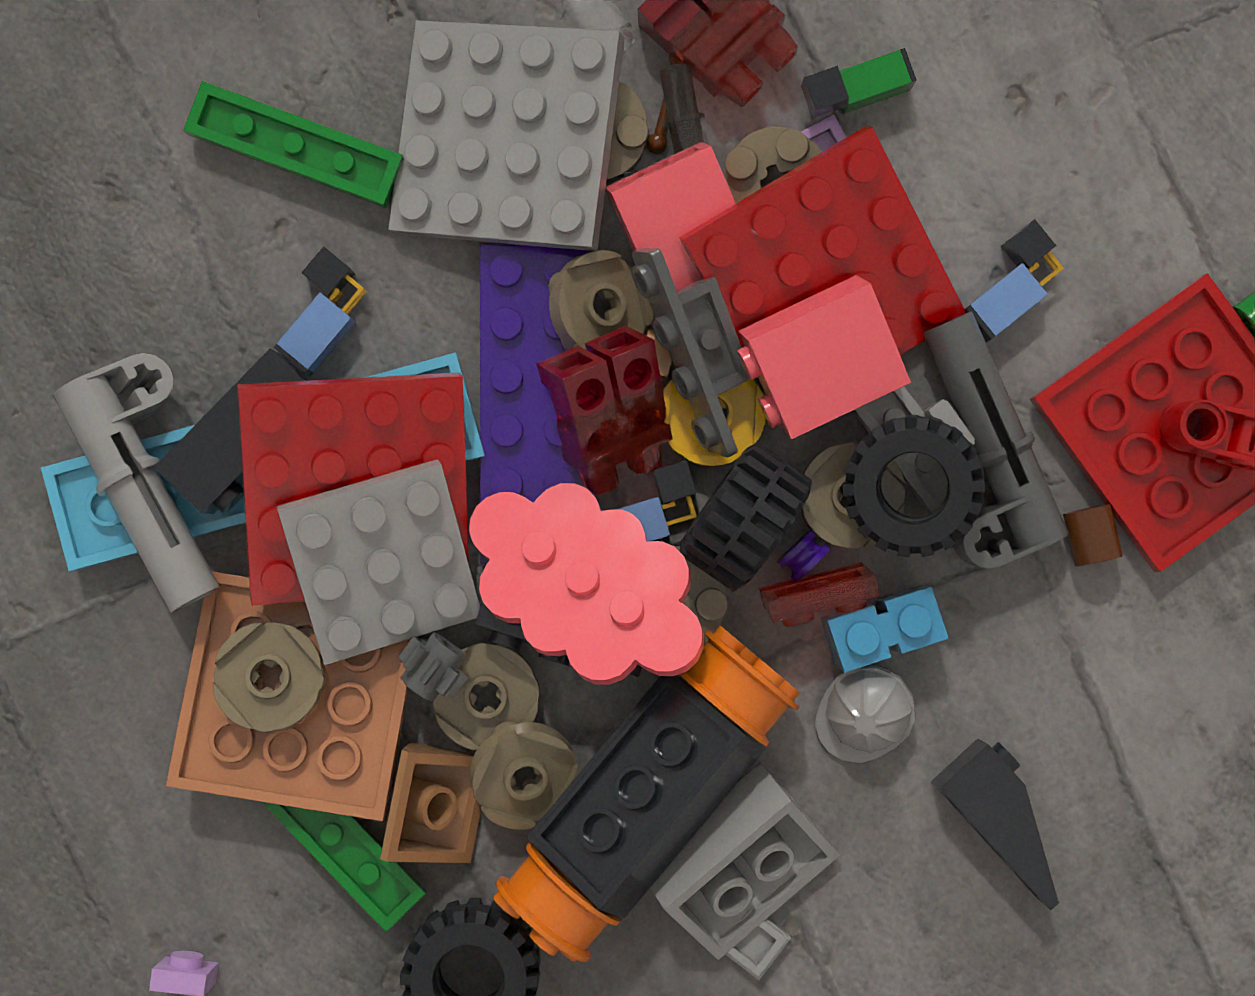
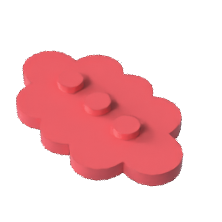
M560 483L546 489L534 503L514 492H499L486 497L476 506L470 518L469 533L474 546L489 561L480 576L479 592L482 601L496 618L507 623H521L525 639L537 652L546 656L567 655L573 669L584 680L596 685H611L621 681L637 665L658 676H676L688 671L698 662L704 649V633L697 616L683 604L691 588V573L685 557L670 544L662 541H647L641 522L632 513L624 510L601 511L596 497L587 488L575 483Z

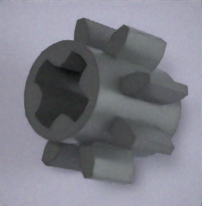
M433 633L427 641L423 638L420 641L413 636L398 657L405 663L403 667L406 669L400 677L401 680L412 691L428 701L433 702L439 693L444 697L446 694L454 697L469 677L461 671L463 669L461 664L465 660L466 655L456 645L437 633Z

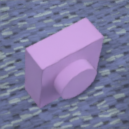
M194 951L171 952L170 957L165 956L152 968L149 991L205 996L216 984L219 962L203 961L204 955Z

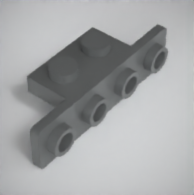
M640 248L633 251L631 254L636 265L632 269L633 279L641 295L649 299L656 318L653 319L652 326L657 340L664 349L670 352L676 368L672 371L675 387L679 394L689 401L695 417L691 422L693 433L702 448L728 458L738 453V449L717 395L750 379L738 357L737 350L742 347L715 277L701 279L676 291L665 259L659 248Z

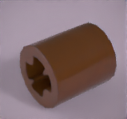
M1111 504L1093 506L1063 514L1064 523L1069 532L1068 540L1075 566L1095 564L1123 556Z

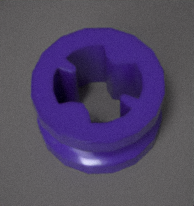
M812 530L795 542L777 561L781 567L788 566L791 568L792 575L790 577L795 582L808 573L830 550L826 544L823 546L816 544V534Z

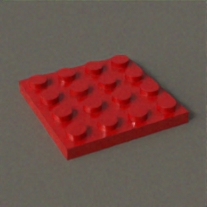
M870 126L863 127L739 201L734 206L679 237L701 278H716L742 348L745 346L739 335V330L855 275L871 283L900 355L925 341L923 332L966 314L873 127Z
M1208 273L1200 276L1030 398L1032 404L1105 504H1111L1113 516L1154 572H1161L1255 504V471L1220 464L1214 459L1176 450L1169 446L1161 432V421L1165 413L1172 406L1180 403L1211 400L1233 407L1255 410V338ZM1192 412L1187 418L1186 428L1192 438L1197 439L1202 432V423L1200 418Z
M460 373L237 384L249 588L252 606L305 601L276 506L436 459L442 465L469 564L463 376Z

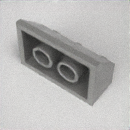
M759 763L739 780L650 889L663 909L719 960L837 859L840 854L780 783ZM749 909L753 911L743 921H741V919L744 917V915L747 913Z

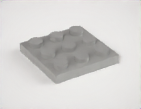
M438 459L276 506L324 665L411 639L413 636L417 637L477 618L480 604L442 465Z

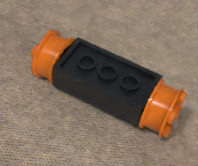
M719 626L714 633L708 629L704 632L708 641L704 645L698 662L688 671L676 676H660L526 836L530 840L526 845L527 852L529 853L528 857L510 878L501 876L496 881L498 892L493 896L495 902L516 919L521 917L533 928L529 933L531 939L549 955L555 956L560 951L573 962H577V960L588 962L592 957L589 946L608 924L619 925L622 918L629 914L764 752L765 748L757 741L767 747L770 743L766 737L768 731L788 708L797 711L800 707L794 702L800 692L722 626Z

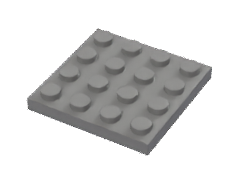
M416 20L398 152L403 155V159L394 183L388 230L398 235L598 251L625 41L623 34L617 30Z

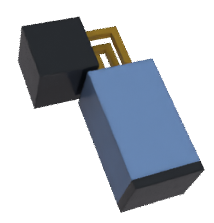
M1035 219L1001 245V248L1017 267L964 309L966 313L972 311L985 342L993 339L1048 295L1042 286L1064 269L1051 253V250L1057 245ZM1043 258L1053 272L1038 283L1031 273L1040 266L1037 261Z
M324 246L301 273L325 292L329 298L320 292L274 346V349L310 377L356 323L348 314L367 293L360 284L352 279L355 273L351 268ZM350 282L358 290L346 305L340 309L335 303L343 295L341 290Z
M687 460L653 470L660 498L664 505H661L659 497L616 509L632 513L641 522L647 541L670 536L667 526L697 517L691 496L697 494ZM686 497L691 515L666 522L663 510L674 507L675 500Z

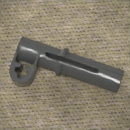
M972 311L923 332L956 411L964 425L975 438L973 446L977 450L985 477L996 500V503L981 509L979 516L977 515L973 523V527L966 536L962 535L956 540L954 550L959 558L970 565L994 569L1009 564L1066 537L1069 532L1032 450L1035 437L1032 432L1025 433ZM1002 513L1016 546L1011 548L1008 540L993 538L987 542L988 552L975 548L974 543L981 539L980 529L992 533L1003 531L997 515Z

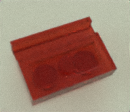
M863 562L803 576L796 582L791 579L759 588L764 609H766L773 623L782 621L783 626H797L808 623L815 619V612L834 607L836 613L860 610L867 606L866 599L880 596L876 575L867 566H864Z

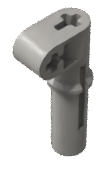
M141 353L80 376L57 389L53 393V397L98 478L96 486L98 495H107L167 608L170 613H173L215 592L220 586L162 478L154 468L160 461L159 458L147 453L133 427V424L153 415L173 389V375L164 360L152 354ZM132 382L136 387H142L135 389L123 406L121 405L118 396L122 395Z

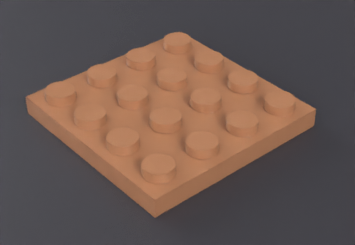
M212 572L220 588L203 599L166 786L385 821L409 687L400 678L406 670L403 667L405 663L398 657L411 639L324 665L327 679L325 689L314 711L300 724L288 730L272 733L242 727L224 714L216 702L213 693L212 682H214L216 667L214 663L217 653L226 639L246 625L275 622L295 627L313 641L319 652L320 649L305 601L252 606L249 577ZM263 663L258 667L257 671L261 678L256 683L257 688L260 691L266 687L276 690L281 685L278 678L283 672L281 666L278 664L270 668Z

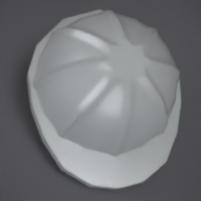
M867 665L845 673L842 672L828 686L819 703L815 720L819 741L830 754L842 761L863 763L877 759L895 749L909 736L916 719L914 696L900 676L881 665Z

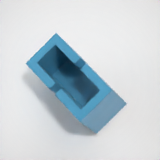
M919 585L876 599L878 609L886 611L878 615L874 605L864 603L820 618L836 667L844 673L891 658L889 646H891L893 651L903 654L949 639L932 586Z

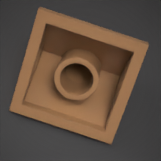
M412 741L402 749L380 857L381 860L386 862L471 863L481 807L474 798L469 776L473 753Z

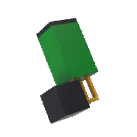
M903 48L840 71L837 65L806 76L803 79L801 88L813 119L842 109L845 114L908 92L912 89L917 79L906 49Z

